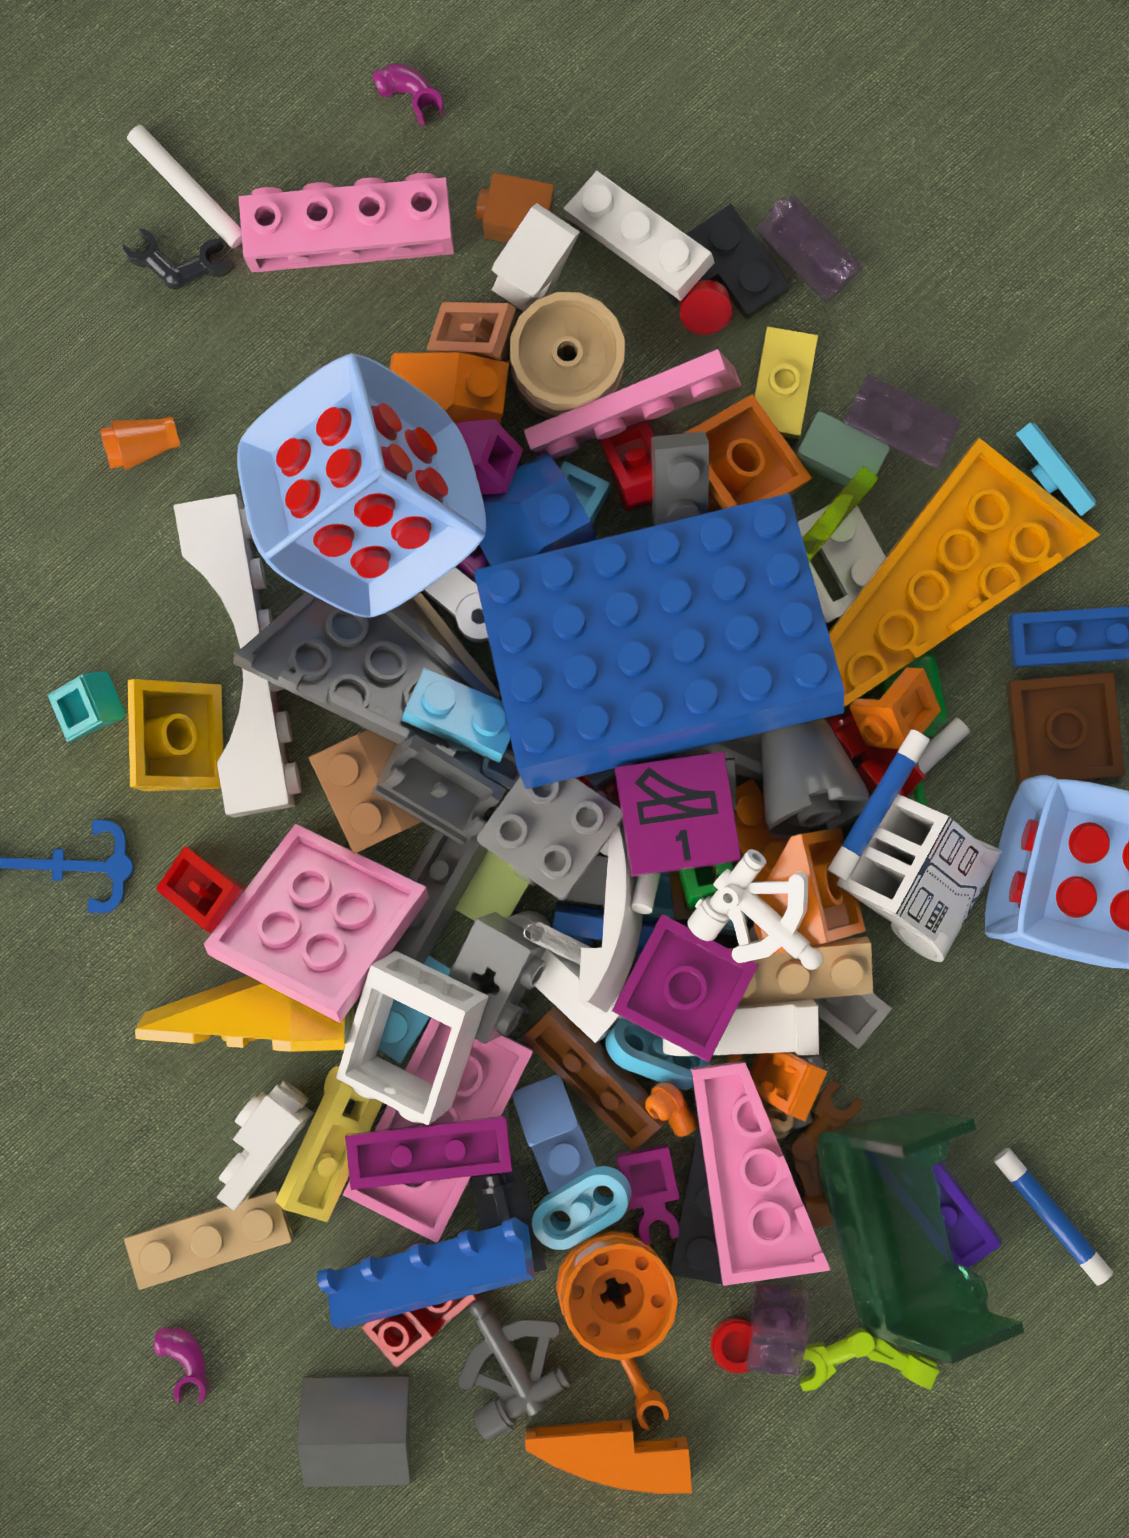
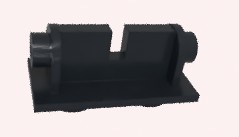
M521 1165L512 1167V1172L486 1174L470 1178L482 1231L501 1226L503 1220L517 1218L528 1225L534 1272L547 1270L541 1243L535 1236L532 1228L533 1211Z

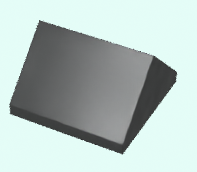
M410 1374L303 1377L297 1450L304 1487L411 1484Z

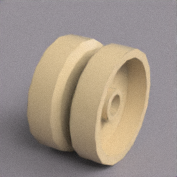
M556 292L536 300L519 316L510 337L511 373L520 398L535 413L551 419L618 391L623 379L625 338L617 318L601 301L580 292ZM565 354L575 356V359L572 361H563Z

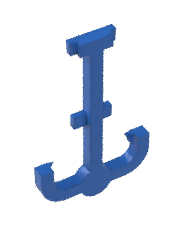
M106 820L92 821L93 836L108 831L115 838L114 855L109 857L106 862L64 860L65 850L53 849V860L0 858V868L52 870V881H63L64 871L106 872L113 880L112 896L103 903L90 897L88 913H109L121 905L125 895V880L132 876L134 863L127 856V836L124 829L117 823Z

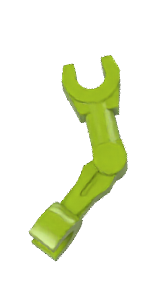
M862 1327L856 1328L847 1334L846 1338L828 1346L824 1342L796 1346L788 1353V1361L791 1366L802 1360H809L816 1366L815 1371L811 1375L800 1379V1386L803 1391L816 1390L837 1372V1365L854 1357L867 1356L871 1361L882 1362L900 1370L901 1374L907 1379L929 1390L932 1389L940 1371L936 1368L937 1362L913 1351L907 1353L896 1348L883 1337L872 1334L870 1330Z

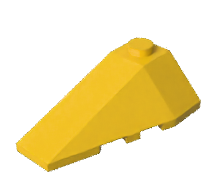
M247 975L145 1012L135 1028L136 1039L190 1044L208 1040L211 1035H219L222 1040L226 1041L228 1047L243 1048L250 1041L269 1039L272 1040L273 1050L277 1051L345 1050L354 1019V1004L341 1023Z

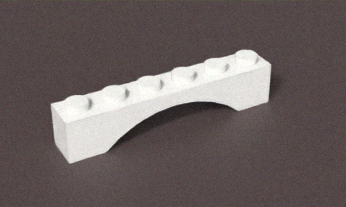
M236 494L175 504L174 510L182 556L204 575L221 597L234 623L241 649L273 621L270 609H261L258 590L266 589V578L261 558L253 559L250 539H253L244 504ZM243 668L240 711L231 738L217 762L225 813L234 818L295 807L293 794L301 793L296 762L288 763L285 743L292 742L290 719L287 711L279 712L276 692L282 691L284 688Z

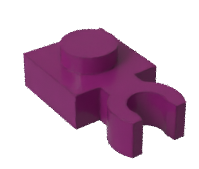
M668 1143L616 1154L619 1171L627 1178L631 1187V1200L627 1210L643 1207L644 1212L638 1221L639 1236L644 1244L651 1243L648 1229L650 1224L656 1220L666 1222L669 1226L671 1238H678L679 1225L677 1217L673 1211L665 1207V1202L679 1199Z

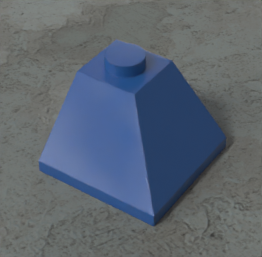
M548 452L516 468L507 494L482 495L486 514V532L479 545L491 566L597 540L590 518L566 476Z

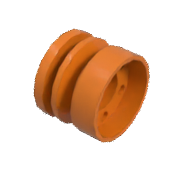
M612 1229L600 1231L571 1247L559 1266L556 1291L560 1309L567 1326L580 1345L599 1357L625 1360L642 1356L660 1344L672 1327L678 1303L674 1279L649 1244H644L634 1234ZM614 1277L618 1284L623 1285L619 1287L621 1296L612 1300L608 1293L604 1292L607 1290L605 1281Z

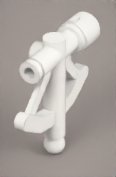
M753 849L746 852L732 872L726 869L713 884L718 889L713 896H708L706 899L702 897L695 905L697 909L687 921L689 929L697 937L705 941H713L729 919H731L734 923L739 943L733 949L732 957L738 963L769 957L781 946L795 959L799 958L802 965L807 969H817L823 962L822 953L817 948L811 947V942L797 931L807 912L808 876L804 872L799 871L793 874L789 881L752 882L766 864L764 856ZM788 893V908L784 916H780L757 894ZM744 913L769 936L765 939L751 942Z

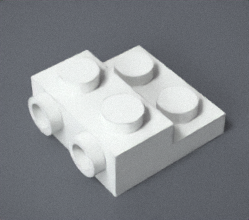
M283 1081L281 1085H276L268 1095L262 1091L257 1097L253 1096L235 1120L242 1128L233 1140L242 1146L244 1150L232 1159L220 1175L219 1180L226 1185L217 1196L220 1201L233 1211L252 1196L313 1115V1112L305 1106L309 1100L308 1097L286 1081Z

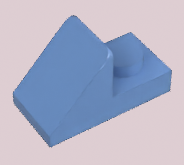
M555 1074L513 1091L512 1098L529 1147H532L549 1193L597 1167L562 1078Z

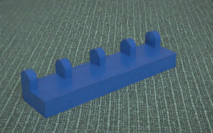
M515 1217L503 1220L501 1226L479 1232L472 1230L462 1231L458 1233L457 1238L428 1246L419 1243L411 1245L409 1251L380 1259L371 1256L361 1259L358 1265L336 1271L327 1268L317 1273L320 1289L328 1294L331 1326L340 1330L535 1278L528 1225Z

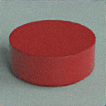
M698 281L686 296L679 301L682 323L693 333L699 335L717 333L731 319L732 306L730 295L724 286L715 281Z
M733 1316L720 1321L715 1326L710 1337V1349L714 1360L722 1369L730 1373L740 1374L752 1370L759 1364L764 1353V1340L758 1327L752 1321L744 1317Z

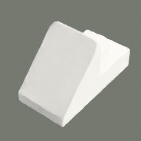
M536 203L529 210L494 262L492 271L498 277L492 291L522 311H525L536 300L550 295L580 232Z

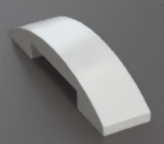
M603 791L597 792L602 797H604L605 799H607L608 801H610L611 803H613L621 809V807ZM623 820L600 850L604 856L608 857L602 948H581L578 1003L595 1013H607L619 995L631 969L642 927L643 914L631 909L638 876L631 877Z

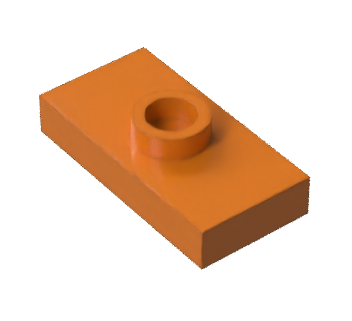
M792 1052L757 1053L749 1071L760 1098L788 1115L804 1122L827 1074V1071Z

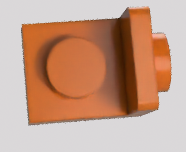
M906 667L880 700L857 698L850 705L851 713L864 743L869 747L900 749L911 729L922 734L941 711L924 668Z

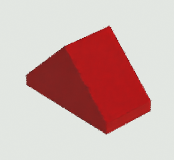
M184 846L156 887V890L203 930L212 934L247 886L190 848Z

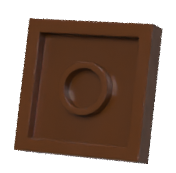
M1114 672L1018 680L1006 683L1017 786L1027 778L1040 775L1079 781L1125 776Z

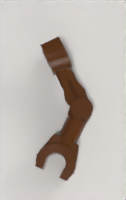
M836 1080L823 1088L813 1112L816 1114L813 1122L806 1127L791 1146L795 1159V1168L801 1178L805 1196L803 1199L806 1212L813 1229L832 1225L825 1193L822 1192L819 1181V1161L814 1154L833 1128L837 1130L857 1115L862 1105V1101L855 1097L847 1109H836L831 1102L833 1093L841 1085Z

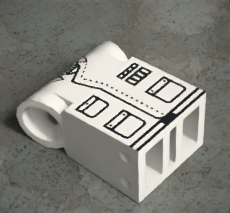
M898 794L848 879L845 881L840 878L836 885L882 917L891 921L892 930L908 947L927 959L942 962L1002 851L973 838L949 816Z

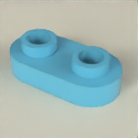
M623 1017L615 1023L606 1036L605 1045L607 1052L617 1065L658 1082L671 1083L678 1089L686 1090L693 1088L691 1068L709 1066L711 1061L706 1062L697 1056L665 1054L663 1052V1038Z
M599 1166L585 1172L551 1192L540 1201L532 1218V1228L535 1236L542 1244L555 1250H565L579 1244L623 1217L631 1200L630 1184L620 1171L611 1167ZM607 1186L613 1191L614 1195L604 1197L599 1194L597 1187ZM563 1211L567 1213L570 1221H559L555 1217L554 1212Z

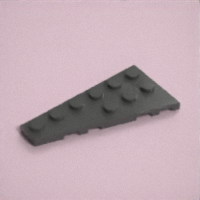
M305 592L234 655L232 664L397 744L414 735H418L505 788L506 790L503 794L505 796L520 778L511 738L500 763L453 741L440 738L401 721L404 710L424 668L495 699H500L399 606L375 617H361L338 609Z

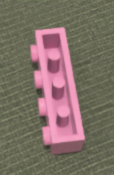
M417 173L409 175L405 181L385 183L380 178H363L357 180L354 186L334 187L330 183L316 182L305 185L301 191L283 192L275 187H262L253 190L252 195L239 196L243 257L251 273L454 254L446 177L436 178L435 175L430 173Z

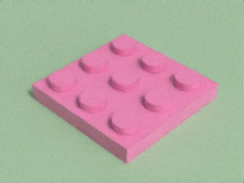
M295 824L206 940L204 946L209 956L341 1023L363 992L370 966L390 954L427 902L429 896L425 886L357 853L354 854L353 851Z

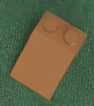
M369 729L309 757L354 854L423 822L372 792L394 747L398 744Z

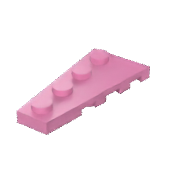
M717 349L524 430L530 450L540 455L548 452L552 459H556L575 452L579 448V443L596 437L600 440L615 436L623 432L627 426L661 417L678 408L741 387L742 385L735 367Z
M745 1061L691 1068L723 1286L830 1271Z

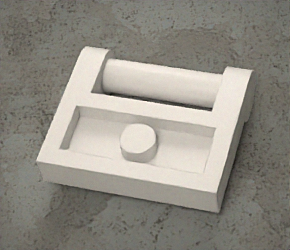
M851 494L798 521L802 539L808 536L812 537L844 595L843 598L832 601L808 558L826 626L840 618L886 557Z

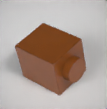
M493 172L490 189H480L475 218L483 221L484 238L508 243L529 210L536 203L552 213L555 202L554 184Z

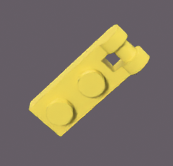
M338 1066L332 1068L324 1083L325 1094L275 1200L284 1210L328 1222L349 1177L345 1135L370 1131L383 1103L377 1099H368L360 1096L353 1090L352 1086L336 1079ZM349 1099L355 1101L351 1114L344 1112Z

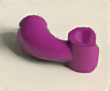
M393 63L387 64L386 68L375 70L372 77L380 96L387 98L395 92L414 95L412 105L416 120L420 125L425 126L421 110L427 105L437 106L442 118L445 117L446 113L442 96L438 91L432 89L427 79L414 68L405 64Z
M163 1327L156 1331L154 1338V1352L156 1355L171 1356L172 1359L179 1361L185 1368V1377L180 1379L175 1385L173 1391L174 1399L177 1403H181L185 1396L186 1383L192 1382L200 1390L198 1404L201 1405L209 1397L211 1389L210 1383L205 1377L203 1352L196 1338L188 1331L179 1327H175V1329Z

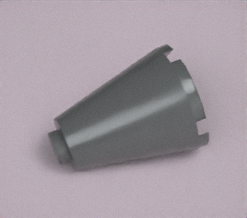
M825 718L760 733L765 824L768 826L769 833L773 838L790 839L791 836L811 833L809 827L824 823L827 824L828 830L840 828L858 819L870 799V793Z

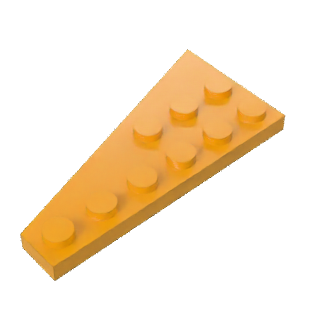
M978 438L965 452L828 632L844 687V707L1101 534L982 439Z

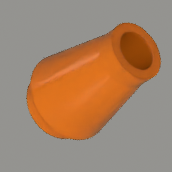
M172 416L162 419L111 420V426L99 429L110 469L123 466L126 471L169 449L180 447Z

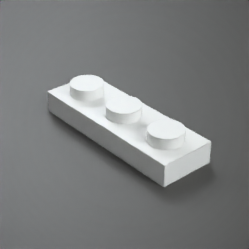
M598 171L592 175L563 208L567 219L680 301L715 263L710 251Z

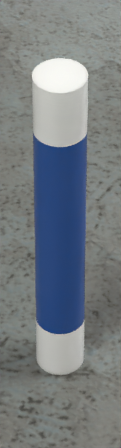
M910 730L828 867V871L845 881L848 879L930 742L928 737L916 730Z
M1007 1148L998 1154L993 1160L994 1163L1094 1283L1101 1285L1112 1276L1113 1271L1014 1152Z

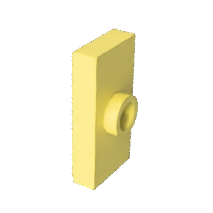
M767 327L754 397L783 437L799 440L818 335Z

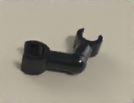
M139 228L142 238L149 243V248L146 252L135 254L130 248L123 245L124 252L132 264L137 267H148L164 281L166 286L173 290H179L187 283L207 274L213 277L226 276L234 268L231 259L224 260L219 264H211L209 262V258L213 253L219 252L224 248L221 239L214 238L206 241L201 246L199 255L178 265L173 263L159 250L155 237L146 229Z

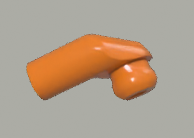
M660 1082L654 1086L651 1095L645 1101L648 1113L655 1119L667 1120L678 1137L691 1134L697 1128L698 1120L683 1094L676 1086L668 1082Z

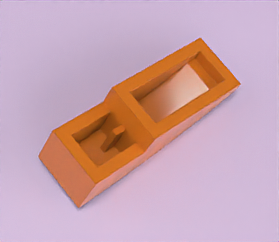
M632 1419L526 1427V1451L556 1468L585 1480L623 1490L655 1494L692 1493L690 1457L686 1437L634 1441Z

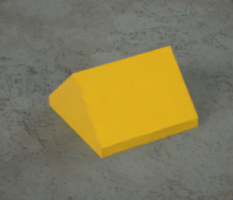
M141 679L128 680L130 787L142 791L220 789L221 783L217 762L223 753L222 685Z

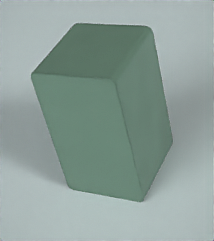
M819 411L806 433L796 456L806 469L860 496H864L871 487L890 447Z

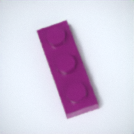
M507 1116L345 1135L351 1190L512 1172Z

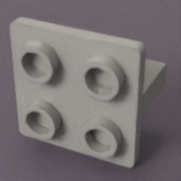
M520 777L477 835V841L511 865L515 874L533 887L537 883L558 899L564 900L622 821L621 809L576 778L525 789Z

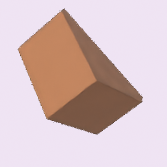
M442 302L426 350L431 353L460 352L507 362L510 353V337L517 323L516 307L509 303Z

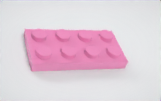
M431 1018L405 1071L434 1084L452 1027ZM505 1035L486 1044L474 1039L452 1108L431 1124L501 1116L534 1050ZM387 1105L375 1131L426 1124L409 1121L402 1117L397 1109ZM471 1176L351 1190L349 1181L343 1195L438 1243Z

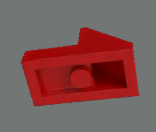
M647 421L626 427L623 432L615 436L599 440L620 502L625 511H632L652 504V437L655 436Z

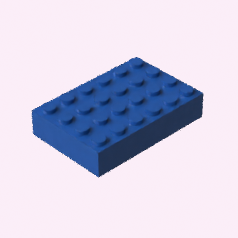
M790 493L474 570L516 765L525 789L844 713V687Z

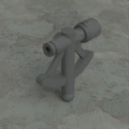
M478 1296L469 1304V1310L477 1318L478 1321L476 1323L485 1339L471 1351L458 1383L464 1390H468L477 1384L497 1392L500 1396L499 1399H495L473 1412V1419L478 1431L485 1440L490 1441L500 1434L506 1435L513 1431L512 1426L516 1424V1418L526 1412L531 1417L548 1406L546 1400L571 1386L572 1380L563 1366L558 1367L541 1378L550 1338H555L561 1332L559 1322L525 1318L502 1326L494 1311L491 1312L489 1301L485 1297ZM524 1336L539 1337L531 1373L527 1370L511 1341ZM493 1353L511 1385L480 1373L486 1359Z

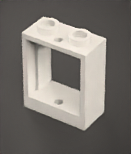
M394 951L370 966L336 1079L352 1086L353 1090L362 1097L377 1099L397 1109L400 1115L409 1121L430 1125L452 1108L489 996L402 953ZM394 999L452 1027L434 1084L376 1056Z

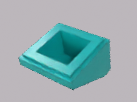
M106 671L82 674L48 694L67 742L74 741L116 723L126 716L111 677Z

